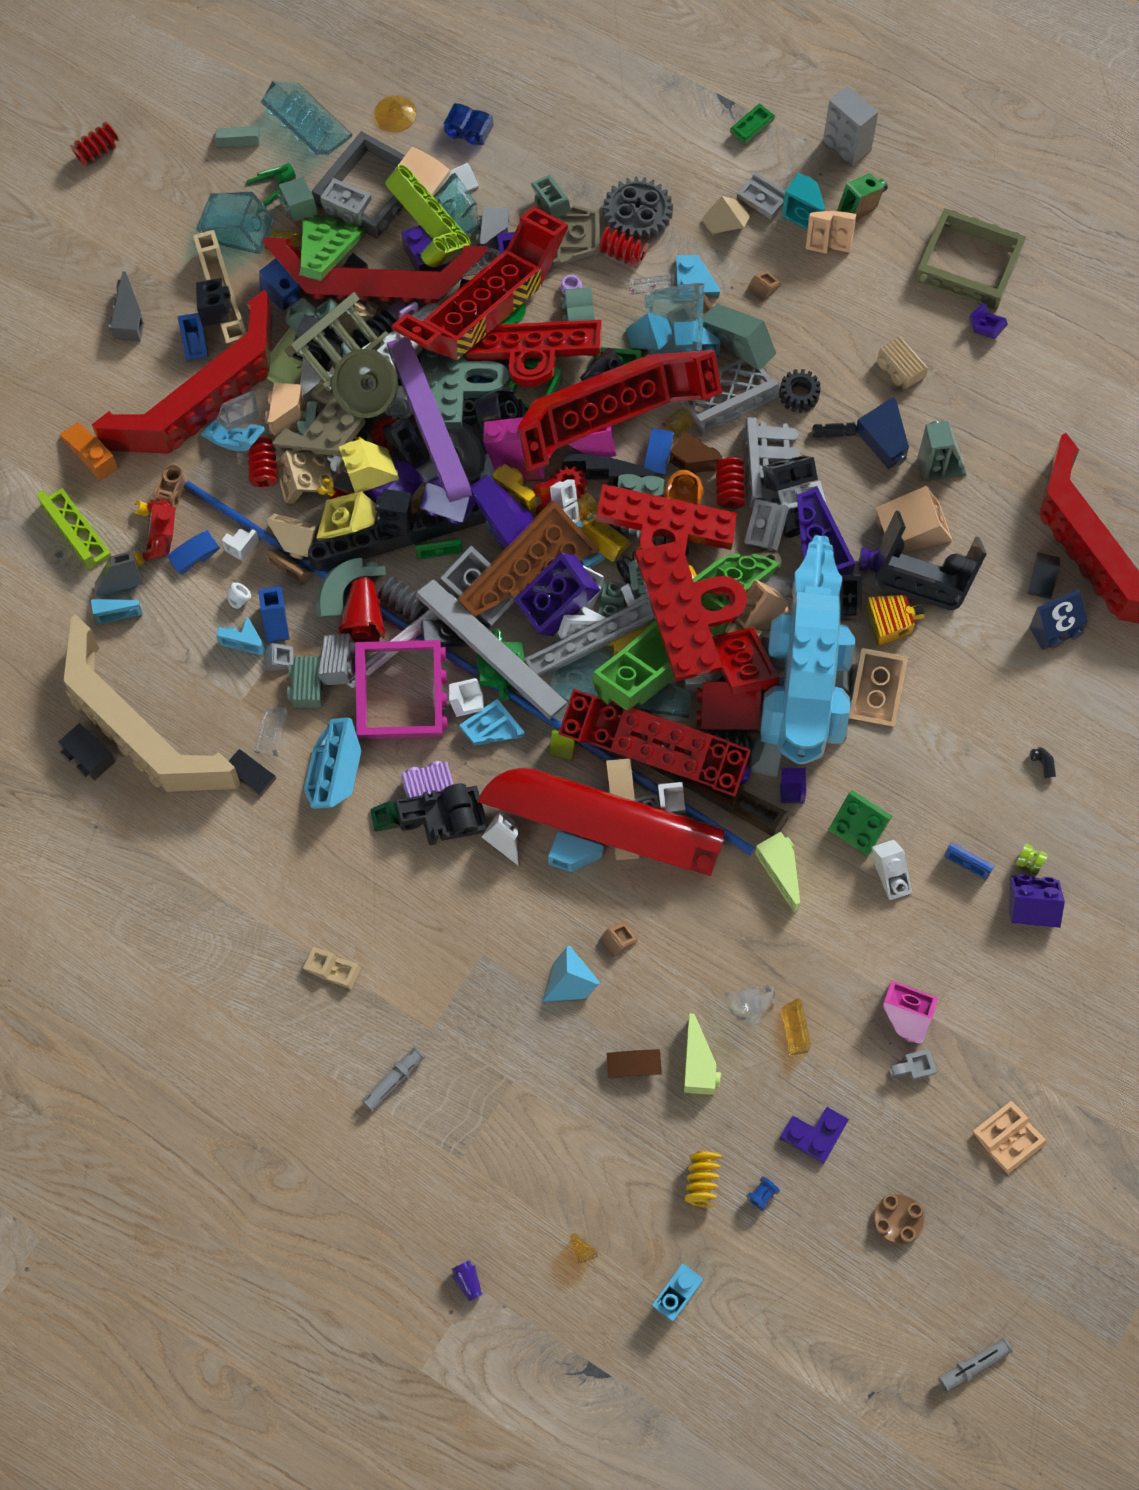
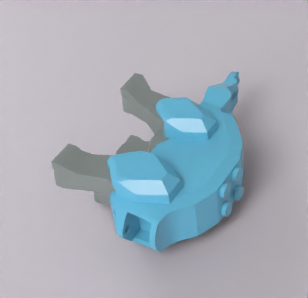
M816 535L812 542L809 543L807 555L794 574L790 613H781L773 619L770 636L762 637L761 643L774 668L785 670L783 686H775L764 693L760 737L751 744L749 767L751 768V774L759 773L777 777L781 754L795 763L806 764L822 758L826 743H843L847 738L850 714L849 697L853 673L851 663L855 637L847 626L840 624L839 595L842 576L835 565L832 551L833 546L830 545L827 536Z

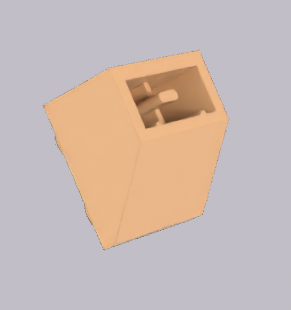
M274 383L273 391H269L268 394L270 411L265 413V424H268V435L271 436L272 442L283 428L294 433L298 431L297 421H303V410L306 409L301 385Z

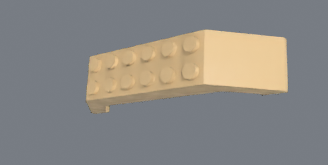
M76 614L71 617L64 672V683L67 687L65 692L71 699V704L78 711L83 710L87 714L85 717L94 727L98 724L102 729L101 733L110 742L114 740L118 745L117 749L125 757L129 755L134 760L132 763L141 773L146 771L150 776L148 779L156 788L161 786L166 792L237 789L241 784L235 767L219 752L214 756L180 755L94 672L95 652L100 648L92 630Z

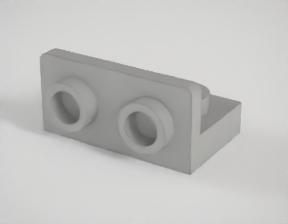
M335 178L332 179L320 197L323 210L327 214L338 216L347 223H354L358 226L362 224V213L372 200L371 194Z

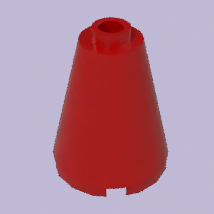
M366 577L357 578V580L352 582L338 629L339 635H346L348 633L354 642H379L380 637L383 639L385 637V628L375 583Z

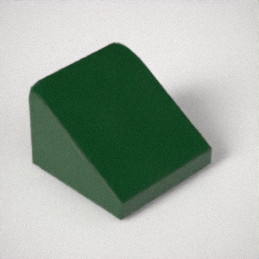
M388 801L370 809L374 831L400 827L396 803Z

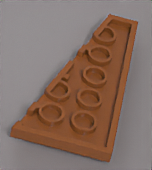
M551 501L456 600L475 617L498 605L499 602L519 594L561 552L575 555L581 561L586 556L594 554L599 550L555 501Z

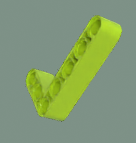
M398 165L387 178L385 184L433 239L421 253L422 260L430 267H437L453 261L463 252V246L470 245V239L411 170L404 165Z

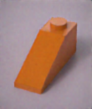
M75 423L59 434L99 481H102L118 469L111 452L80 423Z

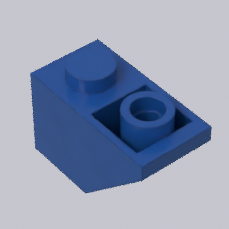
M281 586L258 590L266 642L290 640L285 600Z

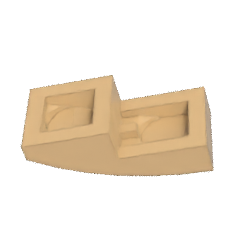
M313 947L303 969L334 984L352 989L361 967L357 963L338 958L334 953Z

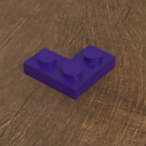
M826 1107L814 1128L792 1115L780 1139L824 1164L849 1119Z

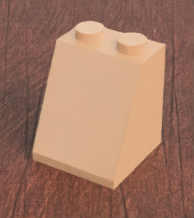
M927 486L876 507L878 516L875 517L879 528L883 529L884 534L895 511H900L906 526L902 535L904 541L902 553L953 541L940 503Z

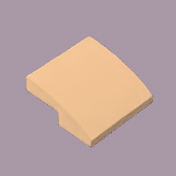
M411 147L398 164L404 165L411 170L432 196H434L451 173L438 160L414 147Z
M838 211L810 213L806 249L827 254L829 248L850 253L856 214Z
M1012 1101L973 1130L974 1135L1007 1174L1011 1173L1046 1145V1139L1029 1123V1118Z

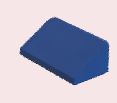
M954 842L948 846L944 855L945 858L985 880L988 879L995 866Z

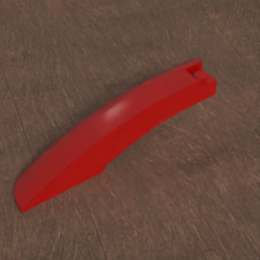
M532 768L511 769L494 777L485 786L477 801L584 838L708 876L712 875L724 839L723 828Z

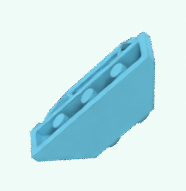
M349 717L330 719L327 724L328 727L322 732L313 747L304 786L305 795L313 809L333 807L352 795L361 748L352 719Z

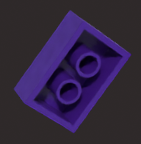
M561 552L514 600L538 634L554 636L559 631L563 616L578 613L600 589L575 555Z

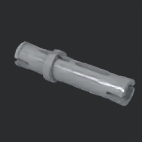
M414 1046L400 1062L396 1061L394 1068L361 1100L363 1104L373 1112L400 1082L411 1076L410 1073L425 1059V1056Z
M1002 1338L969 1360L958 1362L956 1368L938 1377V1381L944 1391L949 1392L962 1382L973 1380L972 1376L1006 1355L1011 1354L1013 1349L1006 1338Z

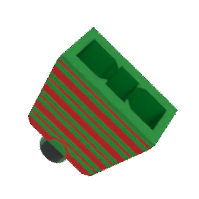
M872 174L864 175L846 183L837 211L856 214L855 222L876 209L882 193L888 189L887 183L883 179L877 180Z

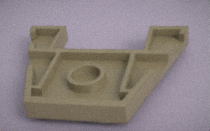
M535 195V207L547 213L539 198ZM573 205L570 207L569 213L557 218L568 224V230L551 267L600 254L599 212Z
M320 380L312 390L311 395L313 399L327 405L303 436L283 428L272 444L275 449L282 450L284 447L291 448L292 451L297 452L311 450L315 454L341 456L339 446L352 442L366 422L364 418L349 414L339 405L334 396L333 388L329 391L324 389L318 393L316 389L323 384V381Z

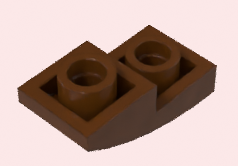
M660 1049L607 1053L608 1078L662 1075Z

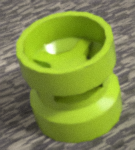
M1026 843L1015 865L1021 868L1027 867L1031 873L1038 875L1048 854L1042 851L1037 852L1033 849V846ZM1033 856H1036L1035 859H1034V861H1033V863H1032V865H1031L1030 862H1031Z

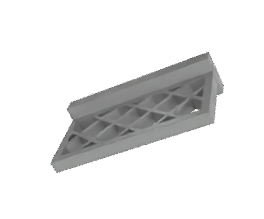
M739 359L718 369L721 385L731 387L729 393L722 392L711 397L710 402L700 400L680 402L697 424L699 433L703 435L778 399V382L774 378L771 379L763 368L760 371L753 368L752 372L741 370L742 366L748 363ZM725 374L735 375L733 381L722 379ZM738 377H750L749 383L737 382ZM754 378L765 381V383L760 385L752 384ZM735 388L746 389V392L742 394H733ZM715 397L727 399L721 404L714 403ZM696 406L707 408L706 411L700 414L695 412Z

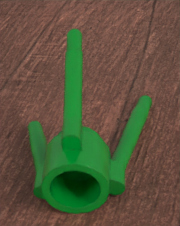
M287 163L258 172L257 177L247 180L246 183L251 184L274 176L280 184L296 179V174L291 164ZM280 189L275 191L261 205H259L258 209L262 210L272 200H274L277 197V193L280 192Z

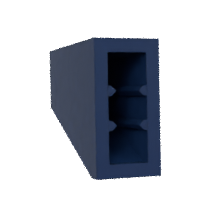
M892 397L859 418L856 426L857 433L888 469L894 465H901L907 459L909 449L896 399Z

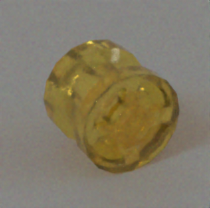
M589 493L584 494L582 499L575 500L578 502L581 521L587 520L591 514H597L598 506Z

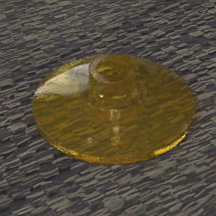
M393 95L382 99L377 104L374 115L380 127L388 131L398 132L409 128L415 122L417 111L410 99L404 96Z

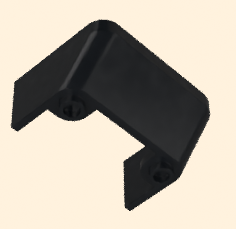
M896 510L881 540L876 569L878 586L881 589L946 610L958 609L962 605L987 555L981 539L975 537L966 556L951 554L945 559L942 566L901 554L904 549L902 535L906 526L900 511Z

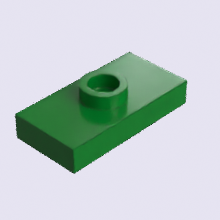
M759 103L730 128V133L746 145L774 121L775 115Z

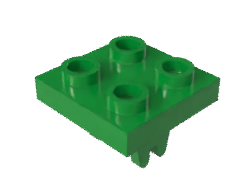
M851 790L828 830L869 856L872 853V846L877 844L893 816Z

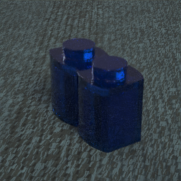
M458 103L453 104L444 121V130L448 136L455 139H465L472 145H484L494 126L493 116L480 110H473L468 106Z

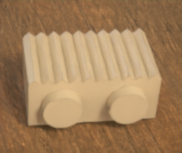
M900 336L879 349L878 365L882 370L888 371L894 384L900 385L903 390L908 389L926 377L928 367Z

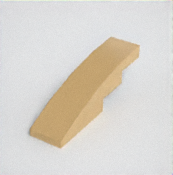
M630 759L606 761L609 793L635 801ZM614 847L616 860L640 858L638 854Z

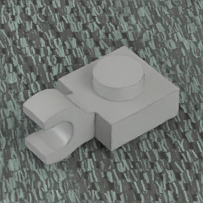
M929 1049L906 1054L904 1056L905 1063L893 1065L889 1069L892 1080L909 1074L911 1081L933 1076L937 1073Z

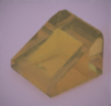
M571 1234L570 1241L578 1262L583 1263L598 1257V1252L577 1234Z

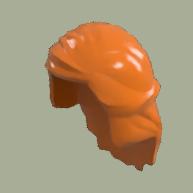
M688 470L677 471L667 481L663 497L700 505L704 494L702 482L699 477Z

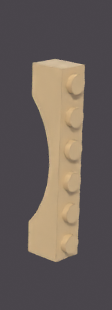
M211 230L193 235L206 281L222 278L224 286L228 285L231 299L229 300L232 312L228 313L229 322L219 323L228 349L247 333L231 288L215 232Z

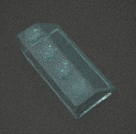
M272 81L261 100V103L267 108V112L276 116L280 120V124L289 129L294 134V138L303 142L308 147L307 150L314 155H329L353 135L299 83Z

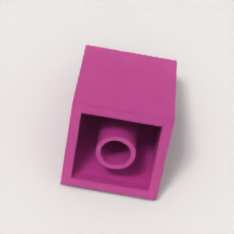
M523 417L484 422V445L494 470L506 464L510 468H516L522 474L523 482L544 480V466L530 472L526 469L517 429Z

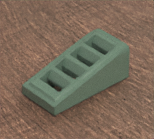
M551 175L531 183V187L549 215L558 218L570 212L569 199Z

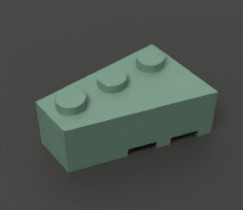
M718 303L700 319L702 327L720 339V346L759 371L776 355L765 322L761 319Z
M933 421L926 424L917 456L922 481L967 475L962 454L949 421Z

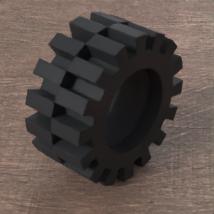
M795 369L793 370V375L791 372H788L786 377L782 378L779 398H781L782 404L785 403V408L792 407V412H795V409H799V413H803L804 408L806 412L810 411V407L814 408L816 403H818L821 390L820 381H817L818 377L816 375L812 377V372L810 371L805 374V369H801V373H798V370ZM795 386H803L808 389V394L797 396L792 393L791 389Z

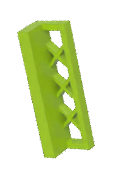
M63 488L49 496L44 490L36 494L41 507L88 570L112 556ZM63 497L65 500L64 509L57 508L53 502ZM67 514L78 517L76 525L69 524L66 521ZM78 532H89L88 541L80 540L77 536ZM90 548H101L103 553L93 559Z

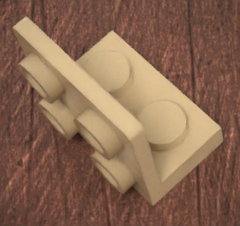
M285 451L276 463L277 467L275 469L277 470V476L286 504H294L303 492L318 493V487L320 486L327 489L326 485L321 482L324 479H330L334 483L327 456L324 454Z

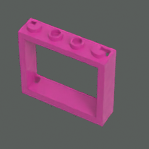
M440 640L355 642L356 729L358 740L443 737V730H447L448 725L447 716H443V707H447V693H442V684H447L446 670H442L441 662L446 661V647H441ZM433 650L435 726L367 728L366 652Z

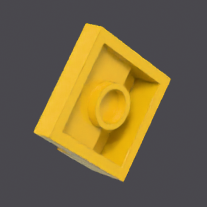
M506 464L502 467L499 466L493 474V480L536 517L535 494L529 487H523L522 474L516 468H510Z

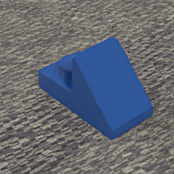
M193 313L177 316L186 360L208 357L205 339L206 331L205 327L202 326L199 314Z

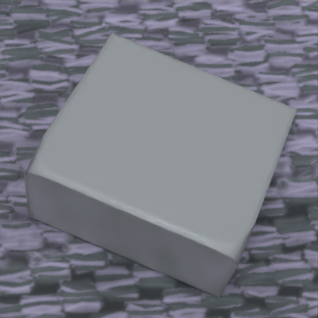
M271 643L265 649V670H289V664L293 665V647Z

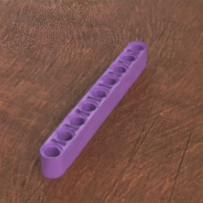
M403 337L387 342L390 357L449 503L472 496L469 482L411 340Z

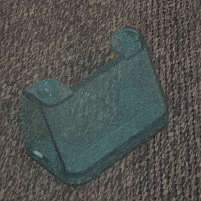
M691 283L650 290V295H645V308H649L647 355L702 351L704 283Z

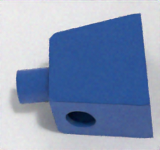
M276 258L259 271L260 290H265L268 298L281 310L287 309L301 299L299 297L300 285Z

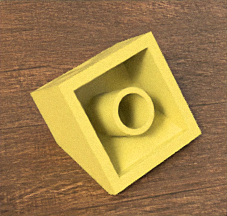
M361 439L339 446L355 493L364 492L399 479L387 448Z
M362 491L326 500L317 539L319 541L373 526L377 513L375 510L376 504Z

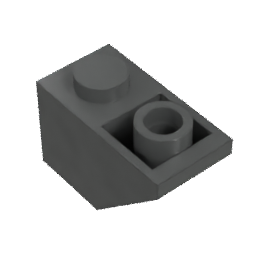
M133 550L110 556L95 581L97 597L102 595L110 596L116 591L123 589L131 590L142 584L141 573Z

